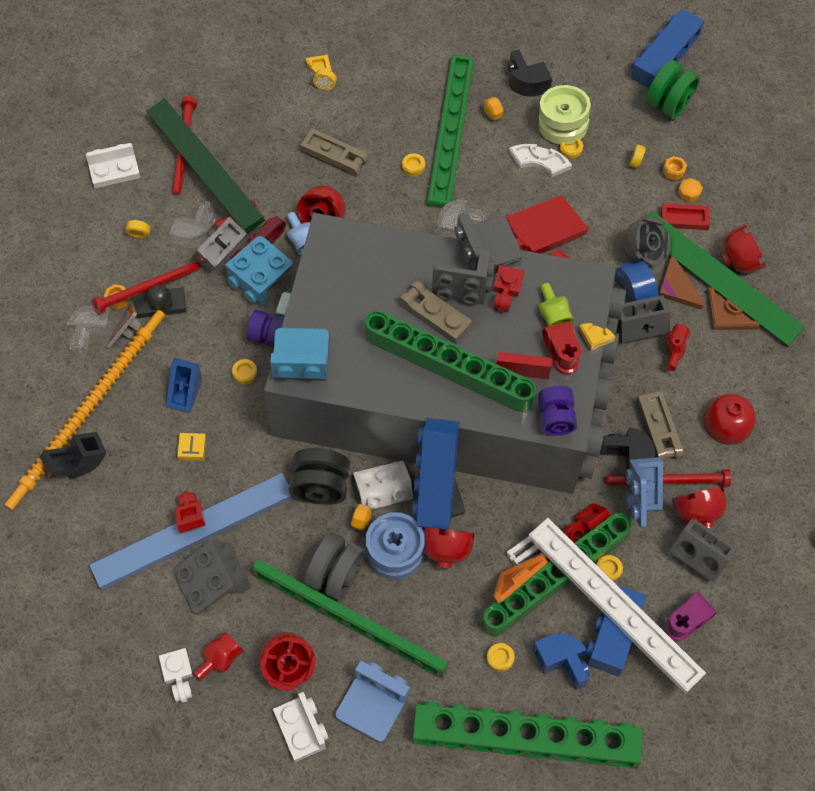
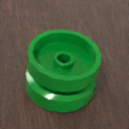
M671 59L654 78L647 92L645 102L654 109L662 107L664 115L671 119H676L693 98L699 86L701 76L692 70L683 72V65Z

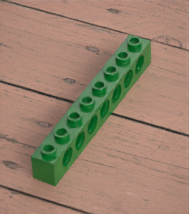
M426 701L422 705L417 704L413 744L637 769L641 764L642 729L635 728V725L631 723H619L618 726L607 725V722L603 720H590V723L579 722V719L575 717H562V720L551 719V716L547 714H534V717L523 716V713L519 711H506V714L495 713L494 709L485 707L478 708V711L467 710V707L464 705L454 704L448 708L439 707V704L436 702ZM440 719H445L451 726L447 730H440L436 727L435 723ZM467 722H473L478 726L479 730L475 733H468L464 730L463 725ZM495 725L503 726L506 734L504 736H496L491 728ZM523 728L532 730L534 738L530 740L524 739L520 735V730ZM551 731L558 732L562 736V741L558 743L552 742L548 737V733ZM579 734L586 735L590 740V745L583 746L579 744L576 736ZM607 737L614 738L618 743V748L611 749L607 747L604 739Z

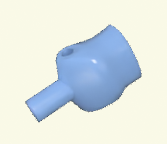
M291 212L287 215L292 229L287 232V237L294 245L297 254L302 255L310 222L301 224L296 213Z

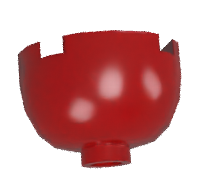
M330 186L312 187L302 195L298 202L297 214L302 223H311L313 213L344 218L346 214L345 201L342 195Z
M746 224L728 233L723 243L725 252L721 254L727 267L731 265L737 272L742 274H750L766 267L765 262L762 264L759 262V258L763 256L752 233L746 234L744 231L747 228Z
M738 394L720 395L709 404L705 411V429L715 441L721 444H740L750 437L756 424V413L752 404L746 398Z
M724 486L672 498L676 514L685 524H688L693 519L707 528L715 527L713 521L722 518L726 512L727 500Z
M422 527L424 532L423 552L429 559L437 561L436 566L452 568V563H460L468 558L472 551L475 533Z
M281 632L273 635L264 643L260 651L259 667L262 675L272 687L277 689L298 688L297 685L304 681L306 683L315 670L316 657L311 645L302 636L293 632Z

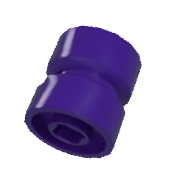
M254 310L247 328V341L260 344L266 341L267 346L274 347L275 331L278 328H282L284 317L274 315L271 318L266 312Z
M551 386L542 389L538 393L539 410L542 412L540 415L542 432L551 436H562L574 432L577 429L576 412L573 409L575 406L573 390L567 386Z

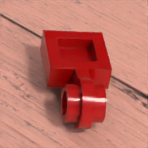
M499 265L493 286V292L497 293L494 308H497L499 312L509 311L512 297H519L525 270Z
M188 490L182 492L183 495L178 496L180 507L174 508L179 532L183 533L206 526L202 504L200 501H197L194 491L190 493Z
M593 502L574 516L576 522L565 526L563 533L575 543L584 536V530L591 531L611 516L609 510Z

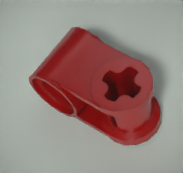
M565 321L543 327V340L557 371L565 375L575 373L578 370L582 350L571 322Z

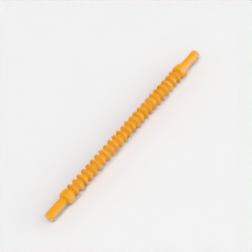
M157 310L144 327L139 328L136 332L137 337H132L133 342H128L129 347H124L125 352H120V358H116V363L111 364L112 369L108 368V374L102 375L103 380H98L99 385H94L95 390H91L89 392L90 396L85 397L86 402H81L82 407L76 408L77 413H72L73 418H68V424H63L64 430L60 429L58 431L59 436L55 435V441H50L51 446L45 447V450L62 448V446L68 445L67 440L71 441V435H76V429H81L80 424H84L85 418L90 417L89 412L93 413V407H98V401H103L102 396L107 395L106 390L110 391L112 389L110 385H115V379H120L119 374H124L123 369H127L129 367L128 363L133 362L132 358L137 357L136 352L140 353V347H145L144 342H149L153 337L152 332L165 317L161 310ZM41 458L36 459L37 464L31 465L32 470H27V476H22L19 480L20 485L4 504L9 510L13 511L24 495L34 489L36 486L35 481L41 480L39 476L45 475V467Z

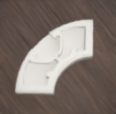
M521 144L509 148V153L519 169L535 167L544 170L550 177H554L572 168L569 160L552 148L549 150L537 147V144Z

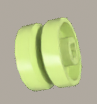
M569 85L555 86L548 89L542 95L539 105L538 126L542 136L555 144L565 143L567 145L575 143L578 139L581 140L586 135L589 127L591 104L587 94L581 89Z

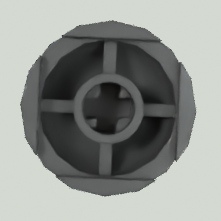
M655 217L643 218L628 227L624 233L623 248L630 261L634 263L644 261L648 266L660 265L662 260L668 257L671 239L669 232H665L661 226L664 225L661 220Z

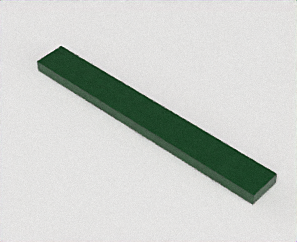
M165 98L146 110L152 121L233 220L246 233L265 221L263 215Z

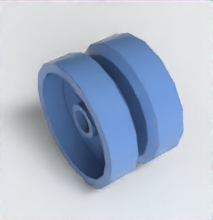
M390 512L379 516L371 523L366 533V558L370 567L379 576L390 580H401L411 576L419 569L424 558V532L421 526H417V521L413 517L403 513Z

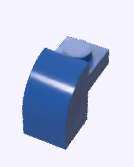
M644 261L636 264L625 263L616 269L614 279L625 287L627 303L659 296L654 275Z
M562 633L553 634L535 641L532 650L544 674L564 666L575 690L587 685L590 672L586 663L579 660L584 657L587 649L581 641L571 635Z

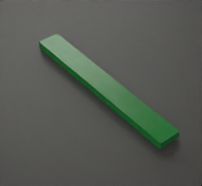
M452 55L427 201V206L451 208L474 64L473 57Z
M651 211L646 217H655L664 223L661 226L665 232H669L671 239L670 256L675 257L679 263L738 306L752 319L758 321L761 326L787 346H790L804 330L805 326L655 212Z
M257 559L253 566L256 578L435 676L443 678L448 666L447 661Z

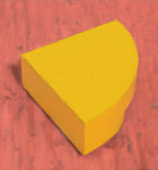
M328 55L306 58V64L313 73H316L319 69L332 71Z
M592 323L579 325L578 330L590 351L615 340L614 334L607 328L604 329Z

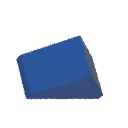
M177 358L173 359L166 407L191 412L202 382L198 363Z

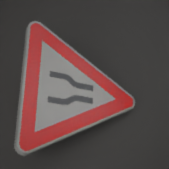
M130 303L106 345L107 348L110 349L121 334L132 338L134 330L130 329L128 325L135 330L139 329L141 323L135 319L137 311L134 304Z

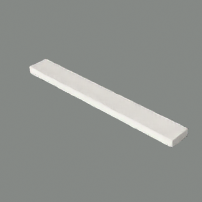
M549 518L529 534L528 538L685 694L704 677L706 672Z

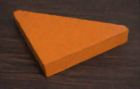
M544 554L537 555L500 573L494 593L498 603L505 600L548 563Z

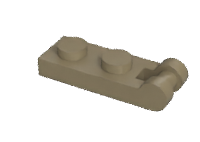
M315 129L310 130L300 145L301 151L339 167L354 177L359 174L360 166L364 165L369 158L365 152ZM350 157V158H353L354 160H353V162H352V161L347 160V159Z
M414 280L409 286L410 290L407 293H402L398 298V302L403 308L455 344L472 326L471 319L427 290L418 280ZM417 297L422 300L420 304L414 301Z
M659 391L638 396L637 403L649 438L655 447V458L661 457L663 462L666 461V458L670 457L674 459L682 458L684 455L683 448L663 392ZM669 441L671 447L664 448L663 442Z

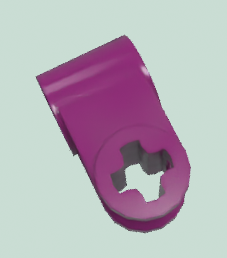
M697 592L673 612L665 624V633L674 641H682L696 629L701 628L717 614V611L700 592Z

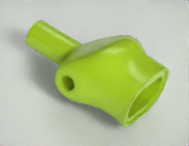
M550 283L542 284L540 289L545 301L539 304L538 309L547 326L565 321H570L573 324L574 318L570 312L567 298L565 296L555 297Z

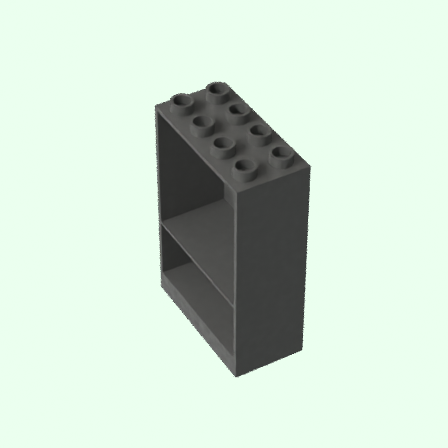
M313 213L282 328L326 329L329 332L327 379L273 378L270 368L264 394L271 436L416 464L417 453L422 452V444H418L419 428H424L427 418L457 421L460 424L456 472L574 494L578 477L592 479L596 457L599 458L604 435V426L601 423L603 412L607 409L612 379H609L611 364L614 363L619 339V333H616L618 320L621 319L626 289L613 287L616 267L521 250L522 258L520 261L503 265L525 270L519 297H512L509 311L499 312L497 308H494L497 293L493 292V286L499 267L494 268L492 290H486L484 305H471L464 301L452 299L443 300L472 320L470 329L455 344L399 304L398 298L402 293H407L410 290L409 286L414 280L420 281L427 290L432 292L433 267L435 265L473 270L470 262L468 263L465 259L461 241H458L457 238ZM544 283H550L555 297L565 296L568 300L570 312L574 318L572 325L582 353L579 359L578 370L571 375L558 372L552 360L549 380L525 377L534 383L536 392L532 407L526 412H518L371 344L365 336V319L373 311L384 312L495 364L497 363L498 352L552 359L542 336V328L546 327L547 323L538 309L539 304L545 301L540 286ZM417 297L414 301L420 304L422 300ZM592 323L595 326L607 328L614 334L615 340L590 351L578 330L579 325ZM379 326L373 327V329L379 330L382 328ZM398 337V338H396V340H399V341H404V340H406V339L403 338V337ZM427 348L420 349L422 352L430 351ZM446 359V360H444V362H446V363H453V362H454V361L451 360V359ZM474 370L468 371V373L473 375L478 374V372ZM498 381L492 383L496 386L503 385L501 382ZM551 386H567L573 390L575 402L573 409L576 412L577 429L574 432L562 436H551L542 432L540 421L542 412L539 410L538 393L542 389ZM525 393L517 394L519 397H528Z

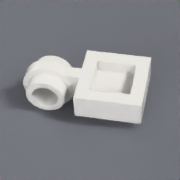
M186 648L159 655L165 683L168 684L175 681L177 683L172 685L175 701L187 702V699L192 697L189 682H183L182 679L193 677Z

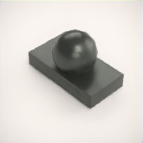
M155 285L148 292L136 295L137 318L152 317L157 310H161L165 315L186 313L184 287L168 289L163 285Z

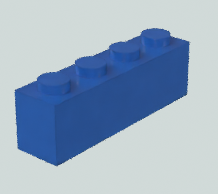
M681 9L676 16L672 15L666 28H661L657 33L655 41L653 43L649 42L643 51V55L641 57L637 56L631 65V69H633L631 79L650 88L661 68L671 59L678 62L701 35L704 20L684 9Z
M427 418L424 428H419L418 444H422V452L417 453L416 468H421L420 476L416 475L414 491L419 492V498L414 500L413 515H417V526L449 530L453 509L460 422Z

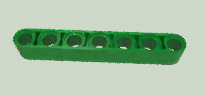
M373 311L366 316L365 336L371 344L515 411L526 412L532 407L536 388L531 380L384 312ZM375 326L382 327L379 330L373 329ZM398 337H403V338H405L406 340H404V341H399V340H396V338H398ZM427 348L430 351L422 352L420 349ZM446 359H451V360H453L454 362H453V363H446V362H444V360H446ZM474 370L477 371L478 374L473 375L468 373V371ZM498 381L501 382L503 385L496 386L492 383ZM525 393L528 397H519L517 394Z
M616 513L574 544L596 564L601 557L608 555L627 539L632 527L631 520L625 514ZM612 526H620L624 532H616ZM598 540L603 543L604 547L598 548L593 545L592 541ZM550 561L500 603L496 601L486 609L482 621L484 632L492 637L503 634L572 581ZM560 571L564 577L555 578L551 572ZM539 586L542 588L543 593H533L530 587ZM517 601L522 604L523 608L515 610L510 607L509 603ZM497 617L502 623L494 626L489 623L488 619Z

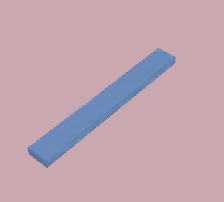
M281 473L203 510L206 526L180 533L177 524H174L89 566L102 591L294 497L289 494V485Z

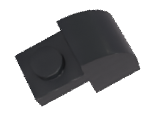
M519 49L511 51L507 67L510 73L509 86L513 91L522 96L534 97L543 95L551 88L552 77L544 62L527 66Z
M628 427L626 436H621L620 434L603 436L600 455L625 456L626 469H630V460L655 458V447L652 440L644 432Z
M92 432L73 435L67 447L44 450L40 458L49 478L68 475L69 479L72 480L97 468L105 457L106 450L98 433Z

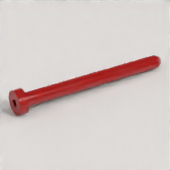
M185 96L181 100V106L184 108L182 119L191 128L192 113L197 108L198 101L194 97ZM177 152L172 187L174 195H179L182 192L186 163L179 152Z
M192 262L101 299L99 296L92 298L93 309L98 315L105 313L107 307L144 293L152 286L163 285L198 271L200 264Z
M722 469L721 473L663 474V484L722 483L724 487L731 486L730 469ZM626 475L605 476V484L627 485Z

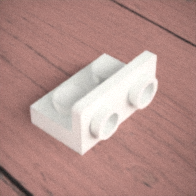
M132 143L119 144L115 147L97 149L86 153L94 188L140 178Z
M403 460L353 473L361 504L369 506L371 510L413 499L411 479Z
M304 692L298 694L299 698L273 709L294 762L326 749L324 740L328 739L323 723L317 725L314 714L318 712L312 698L306 699Z

